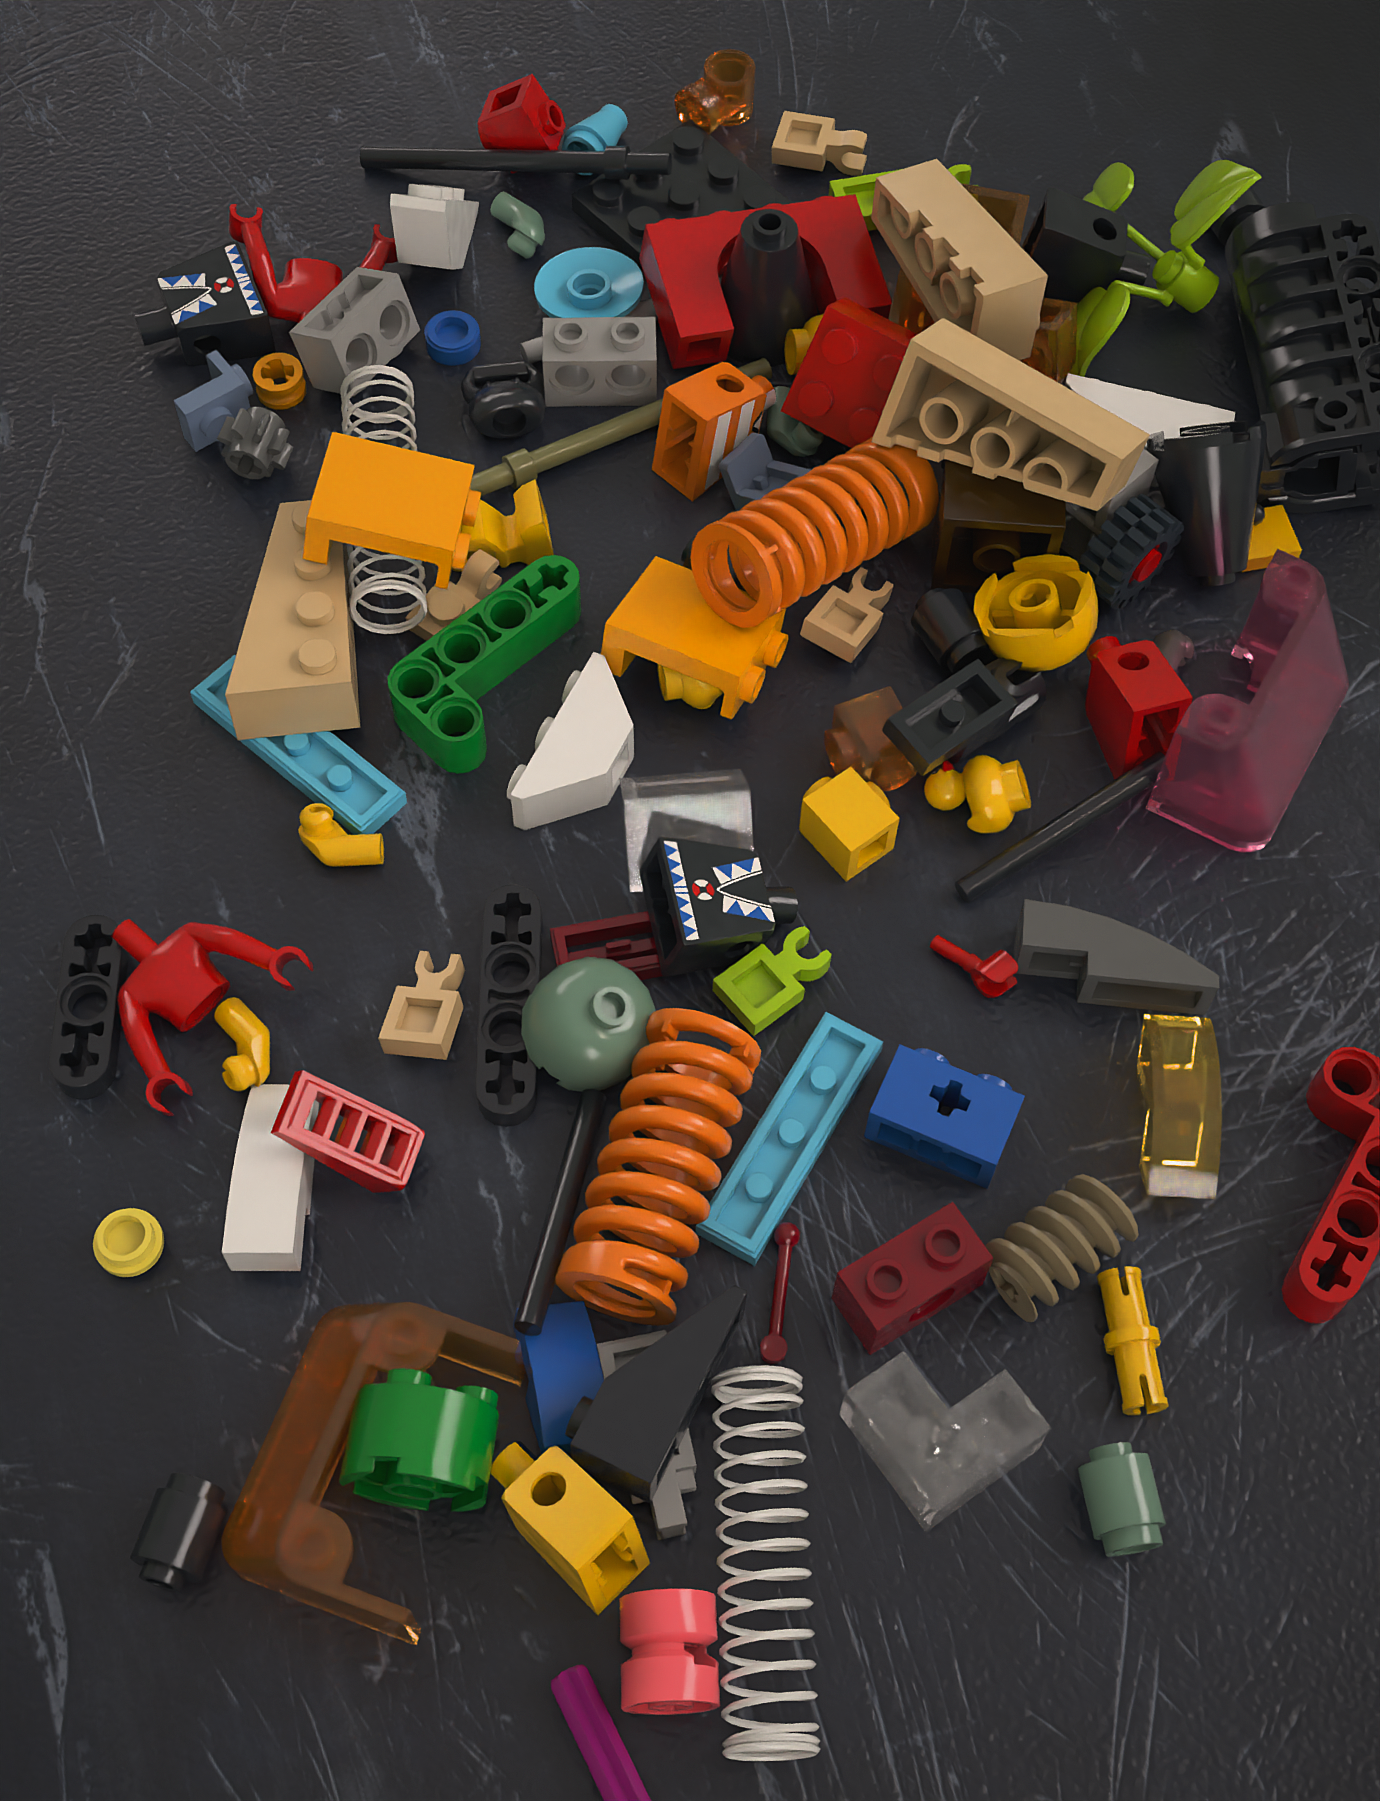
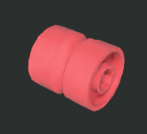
M671 1588L639 1591L622 1596L619 1599L620 1642L632 1650V1657L621 1664V1709L624 1712L633 1714L675 1715L705 1712L720 1707L719 1663L707 1654V1647L718 1640L715 1594L704 1590Z

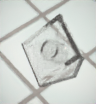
M741 769L619 778L630 892L643 891L639 869L659 837H671L753 851L750 789Z

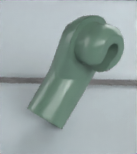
M504 191L499 193L491 205V215L515 229L507 240L508 247L526 259L531 258L535 253L537 245L542 246L545 240L543 219L536 210Z
M786 386L773 387L776 393V401L767 409V434L769 438L793 456L807 457L815 454L825 435L781 412L790 388Z

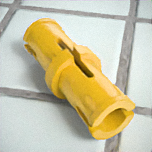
M1125 1266V1276L1121 1277V1279H1119L1118 1267L1105 1270L1097 1275L1109 1333L1104 1336L1106 1353L1114 1355L1123 1400V1413L1133 1416L1140 1415V1407L1144 1406V1404L1147 1414L1160 1412L1169 1407L1167 1397L1164 1395L1155 1348L1160 1346L1161 1341L1158 1328L1150 1326L1141 1282V1269Z

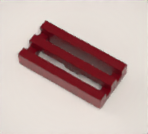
M648 911L550 928V939L556 967L589 956L612 959L632 970L640 980L661 977L662 973L654 937L636 941L629 939L608 942L603 947L567 952V947L652 932Z

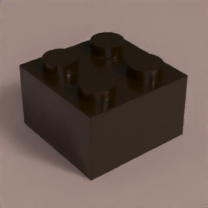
M946 461L932 533L931 590L935 588H957L961 592L977 593L985 580L995 572L998 581L1004 576L1015 572L1013 562L1044 554L1058 555L1066 528V501L1024 489L1023 482L999 475L994 479L972 473L973 467L953 461Z

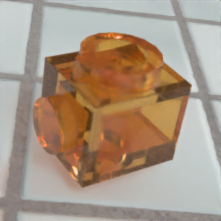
M1043 298L1040 310V326L1035 333L1031 356L1019 360L1060 384L1076 362L1077 303Z
M891 686L835 705L832 728L825 730L824 733L826 752L836 775L852 767L865 782L871 781L875 783L882 791H891L903 786L912 777L916 776L917 773L913 765L882 732L887 719L902 709Z

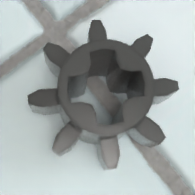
M250 407L247 410L241 408L236 419L227 416L217 437L220 442L225 444L221 455L225 457L228 467L238 475L248 479H261L265 476L271 477L274 468L284 470L294 448L289 443H286L290 431L286 429L284 421L273 411L262 407Z

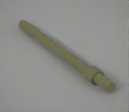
M765 358L737 368L750 379L756 375L763 376L768 380L772 378L771 366ZM663 398L528 452L525 448L507 454L502 457L501 464L473 474L470 489L481 492V496L508 485L517 489L532 480H537V474L659 425Z

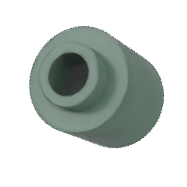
M1129 1442L1107 1444L1090 1450L1088 1453L1091 1462L1080 1466L1078 1473L1093 1536L1096 1540H1102L1105 1555L1108 1557L1130 1555L1162 1546L1163 1540L1160 1528L1165 1526L1166 1522L1149 1455L1147 1453H1133L1131 1443Z

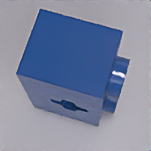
M899 1044L870 1109L864 1138L988 1189L1025 1095L1013 1091L1007 1082L989 1074L973 1075L950 1065L944 1056L935 1051L925 1048L913 1050ZM942 1106L953 1109L949 1117L938 1113Z

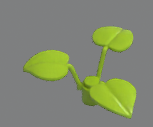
M1218 160L1205 167L1195 177L1180 197L1174 211L1178 221L1170 229L1171 244L1181 249L1178 253L1174 250L1166 253L1162 252L1128 224L1127 237L1157 261L1152 272V277L1156 280L1157 289L1120 280L1113 281L1107 291L1102 287L1092 289L1072 311L1061 334V357L1070 374L1085 376L1092 359L1105 345L1124 318L1130 304V294L1158 300L1166 307L1174 300L1190 313L1198 312L1210 302L1218 288L1219 277L1204 266L1205 259L1194 251L1191 244L1246 190L1262 178L1256 171L1229 160ZM1117 162L1111 164L1100 174L1093 185V191L1088 193L1083 200L1115 212L1132 192L1134 187L1133 171L1124 163Z

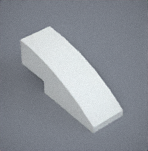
M289 1084L251 1086L232 1170L222 1254L231 1271H301L305 1215H310L314 1158L271 1134ZM314 1100L304 1126L309 1131L312 1130L318 1115L319 1102Z

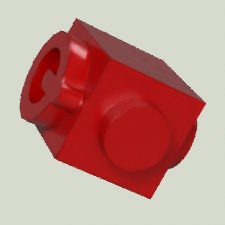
M533 74L490 91L477 123L480 140L485 149L558 150L566 127L560 107L555 101L548 98Z

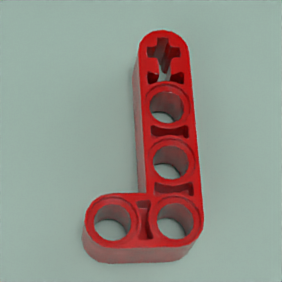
M1342 1047L1333 1051L1309 1084L1306 1093L1307 1105L1317 1119L1356 1141L1283 1282V1300L1289 1311L1300 1320L1309 1323H1325L1333 1319L1360 1289L1380 1250V1181L1370 1174L1366 1164H1372L1380 1168V1058L1356 1047ZM1333 1080L1346 1082L1353 1088L1356 1095L1342 1092L1336 1087ZM1338 1218H1346L1354 1222L1361 1230L1363 1238L1348 1235L1339 1225ZM1327 1262L1336 1266V1268L1331 1273L1324 1286V1290L1316 1285L1319 1280L1318 1272Z

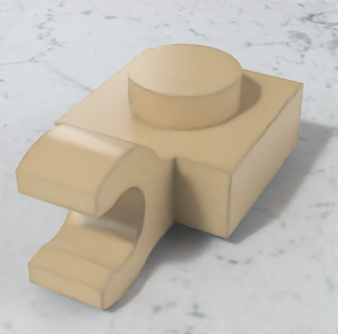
M784 111L772 145V163L823 171L827 160L832 162L844 174L851 176L862 175L867 160V155H863L867 134L858 130H835L834 118Z
M481 549L476 551L467 561L460 580L456 585L449 581L447 589L438 588L434 585L426 595L428 611L423 621L409 630L427 641L495 591L502 582V578L493 573L499 565V560ZM421 604L413 608L405 617L406 621L418 614Z

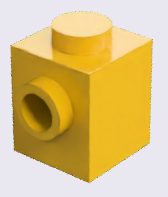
M849 767L833 779L829 776L819 779L806 791L802 799L799 831L847 882L894 849L900 818L890 808L889 801L880 787L871 781L865 782L852 767Z

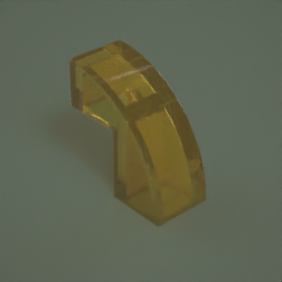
M1144 1014L1136 1075L1148 1109L1139 1165L1147 1195L1215 1199L1221 1150L1222 1095L1218 1048L1211 1019Z

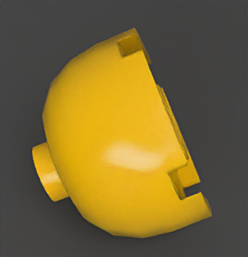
M1052 554L1025 557L1013 562L1015 572L1004 576L999 581L996 572L987 578L975 595L973 612L992 654L998 659L1004 658L1006 660L1020 661L1023 663L1018 670L1039 672L1053 670L1070 663L1085 651L1097 628L1098 600L1089 572L1085 574L1080 571L1078 561L1068 556Z

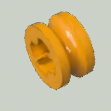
M271 353L262 357L255 364L253 380L256 385V393L260 402L266 407L283 410L294 407L303 400L306 395V381L303 377V367L297 358L287 353ZM285 378L286 383L275 385L273 380Z

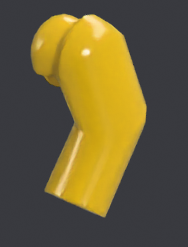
M322 803L310 804L301 811L299 815L301 826L298 829L301 841L325 865L338 867L381 865L384 863V842L381 833L348 835L333 820V810Z
M228 998L217 1007L214 1015L215 1021L236 1042L237 1056L227 1057L222 1064V1067L226 1070L222 1073L226 1085L234 1091H243L252 1085L259 1087L270 1074L269 1029L239 998Z

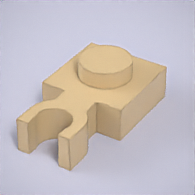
M862 567L854 574L848 593L834 585L827 591L804 619L800 632L802 637L849 663H852L879 629L884 614L880 610L889 601L894 586L886 581L880 590L871 591L866 589L863 585L868 570Z
M419 952L415 964V972L418 978L416 987H396L378 1039L384 1054L447 1060L464 1008L459 991H456L461 984L465 972L460 954H451L447 968L439 973H432L434 966L429 952Z

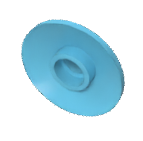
M584 247L563 252L545 263L536 276L534 291L539 307L551 318L625 317L639 304L644 292V281L640 268L628 256L607 248Z

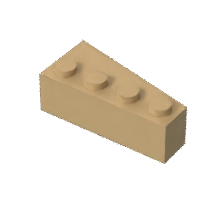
M938 159L876 177L871 219L935 323L945 318L1017 360L1029 358L1036 330L1040 326V310L1048 275Z
M942 318L910 340L871 442L889 448L898 444L917 450L918 457L938 463L943 459L973 467L972 473L990 479H994L998 475L1023 482L1024 489L1098 511L1126 486L1150 434Z
M312 500L280 503L225 692L237 740L360 728L354 622L349 611V598L351 594L348 586L350 575L347 566L349 560L347 543L333 541L327 565L303 559L306 520Z

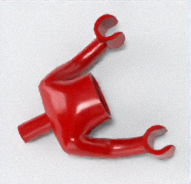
M231 204L229 207V234L234 240L245 244L253 280L268 316L299 323L343 281L342 270L337 265L328 261L309 258L292 259L285 264L283 280L277 284L273 263L262 235V208H256L255 216L244 218L236 213L237 204ZM375 224L373 227L371 248L359 267L382 271L385 263L398 261L395 238H387L381 235L379 232L380 224Z
M126 919L117 926L112 933V938L140 963L120 988L117 1000L125 1037L135 1058L149 1080L145 1093L151 1107L166 1116H173V1113L161 1103V1093L168 1085L177 1084L188 1095L192 1096L193 1092L188 1082L171 1072L154 1036L149 1021V1014L155 1013L161 1016L181 1032L189 1031L209 1014L230 988L229 981L220 973L210 959L209 953L213 951L230 955L270 971V974L282 988L287 991H294V987L287 979L282 977V970L285 964L292 960H299L310 971H314L313 964L301 949L294 946H286L277 950L245 933L214 924L189 922L174 931L160 944H157L131 919Z

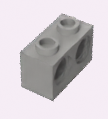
M356 267L289 334L313 388L341 393L340 388L343 380L352 371L370 365L385 366L391 359L397 357L402 352L403 347L420 331L399 274ZM377 373L357 378L349 385L346 393L348 394L354 387L370 381ZM366 387L358 390L353 396L364 390Z
M656 317L543 318L542 362L546 407L645 406L655 402L657 395Z

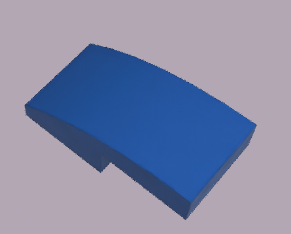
M584 1301L549 1304L542 1332L537 1336H529L518 1332L514 1328L513 1323V1329L529 1379L525 1400L541 1455L553 1446H558L565 1453L571 1452V1442L573 1439L565 1436L569 1420L581 1398L585 1395L594 1400L604 1381L599 1354ZM516 1308L514 1323H515V1319H516L517 1312H518V1309H519V1308Z

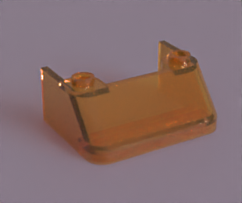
M413 1302L347 1304L328 1311L315 1327L223 1531L222 1551L230 1567L236 1574L247 1581L416 1646L421 1629L410 1609L342 1584L353 1558L354 1542L352 1534L342 1518L329 1510L319 1507L347 1442L355 1396L363 1385L373 1383L378 1370L387 1374L389 1370L397 1368L414 1369L424 1372L432 1366L438 1356L521 1386L526 1372L520 1340Z

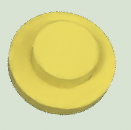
M136 1208L121 1209L109 1214L98 1226L93 1239L94 1254L100 1265L107 1272L119 1277H133L146 1272L155 1265L164 1248V1234L158 1221L150 1213Z

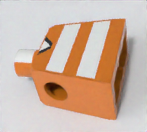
M721 362L667 387L664 390L652 470L691 501L697 499L722 478L719 469L720 462L751 433L759 434L763 411L771 407L776 401V393L768 379L760 375L750 379L732 364Z

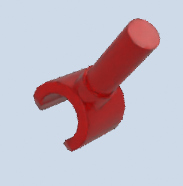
M936 935L930 944V949L948 958L970 973L978 991L987 998H995L1002 995L1018 982L1013 976L1018 971V964L1004 950H998L982 961L975 954H970L940 935Z

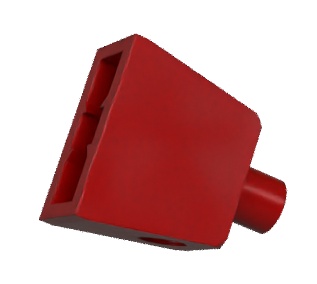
M1106 636L1096 640L1090 645L1086 653L1087 659L1091 664L1085 710L1114 780L1158 751L1168 758L1172 766V772L1163 778L1176 776L1193 699L1191 693L1154 642L1142 640L1122 645L1120 640L1114 636Z

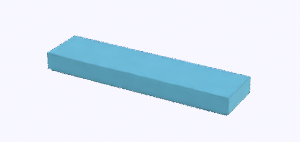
M233 655L190 691L193 703L234 737H236L225 692L236 655ZM330 731L239 740L312 801L329 806L333 810V818L354 835L374 834L407 803L405 791Z
M825 1012L710 1201L708 1219L696 1225L697 1235L749 1264L756 1265L773 1236L775 1228L780 1224L882 1050L883 1041Z

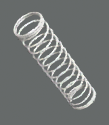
M370 365L356 369L344 378L340 388L343 434L350 436L351 432L355 431L361 435L358 438L365 439L368 437L375 440H389L400 437L408 442L402 448L408 449L411 447V450L417 451V445L414 443L417 435L416 429L413 426L416 419L415 412L412 409L415 404L413 383L407 375L393 367ZM382 373L392 375L404 384L402 385L391 380L366 381L354 387L348 394L346 393L349 385L354 380L367 374ZM374 384L394 385L407 394L405 402L398 398L387 396L367 398L354 405L350 402V398L358 390ZM380 400L393 401L400 404L396 409L379 413L363 411L358 408L368 402ZM351 414L359 418L354 423L349 419ZM408 414L410 417V421L404 418ZM399 420L407 425L400 432L378 430L365 433L357 428L360 423L365 421L391 423ZM409 430L411 433V438L409 436L404 435ZM347 544L349 557L347 566L350 575L348 586L351 594L349 598V611L355 623L371 632L394 634L412 629L423 621L428 611L426 588L422 584L425 578L424 567L421 565L423 561L394 554L380 555L369 552L364 547ZM362 552L372 558L359 563L356 555ZM383 559H402L414 564L408 570L397 573H382L365 567V565ZM418 568V579L407 575ZM360 570H363L374 576L361 582L356 575ZM388 577L406 578V579H408V580L413 581L415 584L411 585V584H409V583H407V582H405V581H399V580H393V579H387V580H376V579L388 578ZM382 589H396L397 591H383ZM370 592L381 595L410 593L418 600L407 607L383 609L371 606L361 598ZM358 602L370 610L381 613H402L412 610L420 604L421 608L418 614L408 621L399 624L383 625L371 623L363 619L356 610V604Z
M762 1365L732 1368L720 1372L711 1380V1385H713L711 1393L719 1401L725 1403L713 1413L712 1421L722 1430L727 1431L713 1442V1449L723 1458L728 1459L716 1468L714 1478L722 1485L730 1488L715 1499V1506L725 1515L732 1517L716 1528V1535L725 1543L735 1546L719 1555L717 1565L725 1572L736 1575V1577L722 1583L718 1587L717 1594L725 1601L738 1605V1607L729 1609L719 1617L718 1624L726 1631L741 1636L725 1643L720 1648L719 1654L730 1663L745 1666L726 1674L720 1680V1685L732 1694L749 1697L726 1706L721 1711V1717L733 1725L752 1729L734 1734L722 1743V1746L725 1748L722 1754L732 1760H795L816 1756L820 1751V1748L817 1746L820 1740L816 1736L787 1733L814 1732L819 1728L816 1723H766L744 1720L729 1715L731 1711L746 1706L776 1701L814 1700L818 1696L814 1691L774 1693L742 1689L728 1684V1681L747 1674L769 1670L813 1669L816 1665L813 1660L766 1662L739 1658L727 1653L728 1649L744 1643L765 1639L803 1640L810 1639L815 1634L811 1629L755 1631L738 1628L726 1623V1619L748 1611L758 1609L802 1610L810 1608L813 1604L810 1599L806 1598L752 1601L725 1593L726 1588L749 1580L807 1579L812 1574L809 1569L777 1568L753 1572L724 1564L725 1558L743 1551H799L807 1549L811 1544L808 1540L802 1538H775L746 1542L723 1534V1530L726 1527L747 1520L787 1523L805 1520L809 1515L806 1510L795 1508L768 1509L744 1513L734 1511L722 1505V1500L740 1492L790 1494L804 1491L808 1486L804 1481L796 1479H772L739 1484L721 1477V1472L724 1469L739 1463L758 1466H787L799 1464L805 1460L806 1455L792 1450H770L738 1456L723 1451L720 1448L722 1441L735 1435L754 1438H786L800 1435L805 1428L795 1422H764L736 1428L719 1420L722 1412L733 1407L759 1411H781L799 1407L804 1400L796 1394L802 1390L803 1384L801 1382L803 1377L792 1369L778 1366ZM747 1380H776L789 1383L779 1387L764 1389H742L724 1386L733 1382ZM779 1400L793 1401L781 1404H758L759 1402ZM766 1429H793L786 1431H759ZM782 1457H788V1458H785V1459H766V1458H782Z

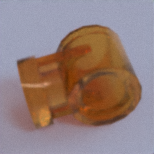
M725 49L712 53L705 61L704 76L695 83L687 84L678 90L675 95V108L681 122L685 123L691 119L709 135L717 130L719 125L735 126L746 122L752 116L754 109L756 75L754 60L740 50Z

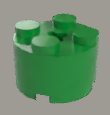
M405 1368L389 1370L386 1383L365 1384L355 1394L339 1483L345 1486L355 1481L353 1487L354 1494L371 1501L401 1508L428 1511L430 1500L440 1499L441 1497L452 1498L450 1512L470 1511L483 1507L487 1498L499 1420V1412L496 1409L498 1394L491 1389L479 1386H459L455 1390L431 1386L432 1377L425 1372Z

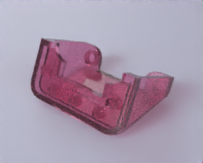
M1277 549L1265 570L1254 605L1231 654L1240 659H1243L1245 656L1249 661L1252 674L1247 689L1256 693L1250 705L1223 694H1206L1195 699L1188 707L1174 733L1145 808L1228 849L1241 853L1257 851L1270 841L1341 706L1349 687V678L1324 578L1316 567L1280 549Z

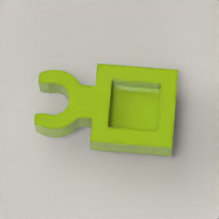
M805 926L796 928L787 935L783 944V951L776 956L762 943L713 979L712 991L753 1036L803 1000L805 988L798 982L799 980H817L830 967L832 954L827 949L813 959H805L798 955L797 951L805 947L809 941L810 931Z

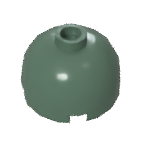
M588 956L559 965L536 985L522 1009L521 1035L529 1058L538 1069L544 1067L551 1076L559 1079L558 1085L572 1091L582 1092L586 1089L601 1091L617 1086L632 1074L631 1067L634 1056L641 1048L649 1045L646 1026L649 1016L656 1009L648 988L632 970L612 959Z

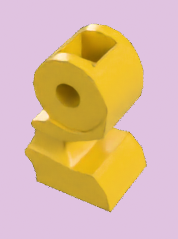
M536 479L522 485L513 494L516 510L512 515L504 516L494 507L480 499L474 527L463 525L461 530L462 533L471 534L466 563L479 549L499 560V565L502 568H506L515 562L530 565L543 556L554 555L547 513ZM452 568V570H454V571H458V572H462V571H463V570H459V569Z

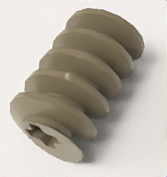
M1084 1174L1073 1176L1065 1186L1066 1191L1059 1190L1051 1193L1045 1202V1207H1033L1028 1211L1025 1223L1017 1222L1011 1224L1004 1233L1005 1239H992L985 1246L993 1257L988 1272L998 1292L1011 1309L1026 1322H1034L1038 1317L1036 1307L1031 1300V1297L1034 1295L1047 1306L1053 1307L1058 1303L1059 1296L1052 1283L1054 1279L1069 1290H1074L1079 1286L1080 1281L1073 1267L1074 1263L1087 1273L1094 1274L1099 1270L1101 1265L1093 1248L1096 1247L1101 1253L1111 1258H1115L1120 1253L1121 1248L1114 1234L1115 1231L1131 1242H1135L1139 1236L1137 1223L1130 1209L1109 1187L1093 1177Z

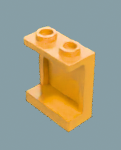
M332 432L307 515L303 559L327 565L333 541H338L436 564L438 566L435 587L447 589L452 568L464 570L471 534L462 533V526L474 527L481 492L470 489L475 465Z
M655 556L606 621L601 655L605 656L612 674L619 677L622 676L635 656L638 655L717 687L724 692L720 715L732 720L744 701L751 704L755 701L764 682L766 667L776 668L784 654L788 635L782 633L781 629L786 609H782V611L755 627L742 628L732 625L719 617L706 603L697 587L692 570ZM739 589L747 598L757 602L746 591Z

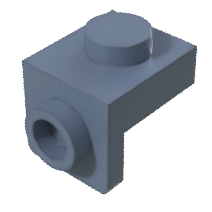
M217 350L206 355L212 380L174 400L183 436L195 452L215 441H219L217 437L227 416L236 419L241 408L245 410L250 408L248 397L253 394V388L247 375L238 364L230 366Z
M754 432L743 440L719 464L720 472L737 511L753 500L761 499L772 490L781 488L796 477L803 476L811 471L810 469L773 460L764 435Z

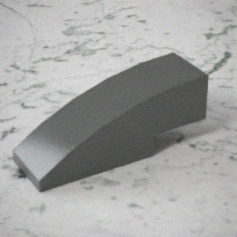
M1024 899L1015 927L1014 960L1018 964L1016 974L1077 979V1003L1205 1015L1219 989V975L1187 953L1145 931L1104 915L1067 905Z

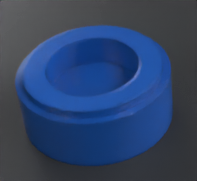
M449 310L438 313L425 326L424 334L427 352L433 360L440 364L449 366L465 364L475 358L480 350L479 325L471 315L465 312Z

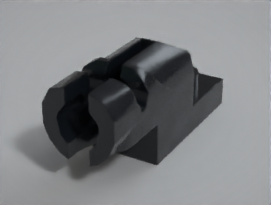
M999 658L984 666L977 659L890 716L882 732L920 775L924 776L946 760L952 763V765L984 743L993 741L1013 725L1020 723L1039 710L1046 701L1047 690L1045 682L1039 672L1022 684L1014 685L1012 684L1014 682L1012 673L1020 669L1023 662Z

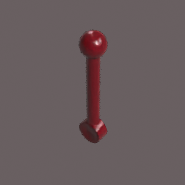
M790 1222L779 1224L773 1233L774 1240L779 1248L768 1335L762 1339L759 1347L761 1358L769 1364L780 1363L785 1358L788 1350L787 1343L782 1337L792 1247L796 1246L800 1240L798 1227Z

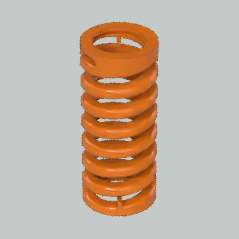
M872 438L856 445L845 454L838 455L824 465L813 468L805 475L796 477L783 487L772 490L761 499L753 500L739 511L731 512L719 521L708 524L697 533L692 542L690 555L692 573L706 603L719 617L732 625L742 628L755 627L779 613L782 609L788 608L797 602L800 597L812 594L821 585L831 583L840 577L842 573L853 570L861 565L863 561L870 560L880 554L883 549L891 548L902 541V539L904 540L928 526L936 515L939 503L938 483L929 461L918 457L917 450L898 444L889 448L871 442ZM893 473L897 475V477L900 479V481L903 483L909 498V508L908 501L904 494L902 486L895 478ZM873 485L876 486V488L879 490V492H880L881 495L883 496V498H884V500H885V503H886V505H887V509L885 508L884 503H883V501H882L880 495H879L878 492L875 490V488L873 487ZM861 510H863L864 514L866 515L867 521L863 517ZM836 513H837L838 516L841 518V520H842V522H843V524H844L845 529L841 526V524H840V522H839V520H838V518H837V516H836ZM728 545L732 567L740 584L757 602L747 598L735 584L728 564Z
M664 1008L654 1011L649 1016L646 1026L649 1045L641 1048L633 1058L631 1067L633 1079L627 1082L620 1094L622 1111L614 1116L609 1125V1139L611 1143L602 1149L597 1159V1170L600 1176H597L588 1185L585 1192V1201L588 1209L576 1218L573 1226V1234L577 1244L571 1246L563 1254L555 1276L556 1285L573 1300L584 1301L586 1307L605 1315L642 1325H669L675 1321L677 1307L669 1296V1292L683 1289L688 1281V1273L684 1266L671 1257L685 1258L694 1255L698 1251V1235L685 1224H699L709 1217V1201L698 1191H710L720 1184V1168L711 1159H720L730 1153L732 1139L723 1127H731L741 1120L743 1108L734 1095H742L751 1089L753 1073L761 1059V1049L757 1042L742 1029L716 1016L683 1008ZM680 1031L700 1032L726 1042L731 1046V1050L728 1054L720 1049L704 1044L676 1040ZM664 1069H665L667 1072H669V1073H661V1072H657V1073H656V1071H664ZM649 1098L657 1105H646L644 1099ZM639 1130L649 1138H636L633 1132ZM630 1163L641 1172L625 1171L622 1164ZM619 1196L635 1207L615 1205L610 1198ZM609 1230L629 1243L605 1240L599 1231ZM605 1283L633 1292L642 1297L643 1300L623 1294Z

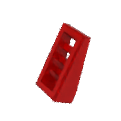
M301 1070L295 1071L271 1134L369 1191L381 1193L400 1191L407 1185L424 1139L425 1131L380 1106ZM314 1100L322 1105L313 1128L309 1131L304 1126ZM338 1115H341L343 1120L333 1142L329 1139ZM364 1129L367 1131L360 1152H354Z

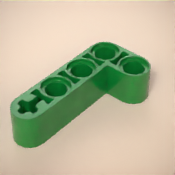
M558 555L543 556L535 560L397 662L390 670L387 680L395 722L413 742L447 772L467 773L478 768L485 760L487 745L483 714L476 701L568 632L579 621L581 616L580 576L576 565L566 557ZM465 660H469V661H470V662H468V663H457V662H459V661H465ZM414 695H425L421 698H410ZM455 732H465V733H466V734H464V735H462V736H458V737L448 736V735H450V734H452V733H455Z

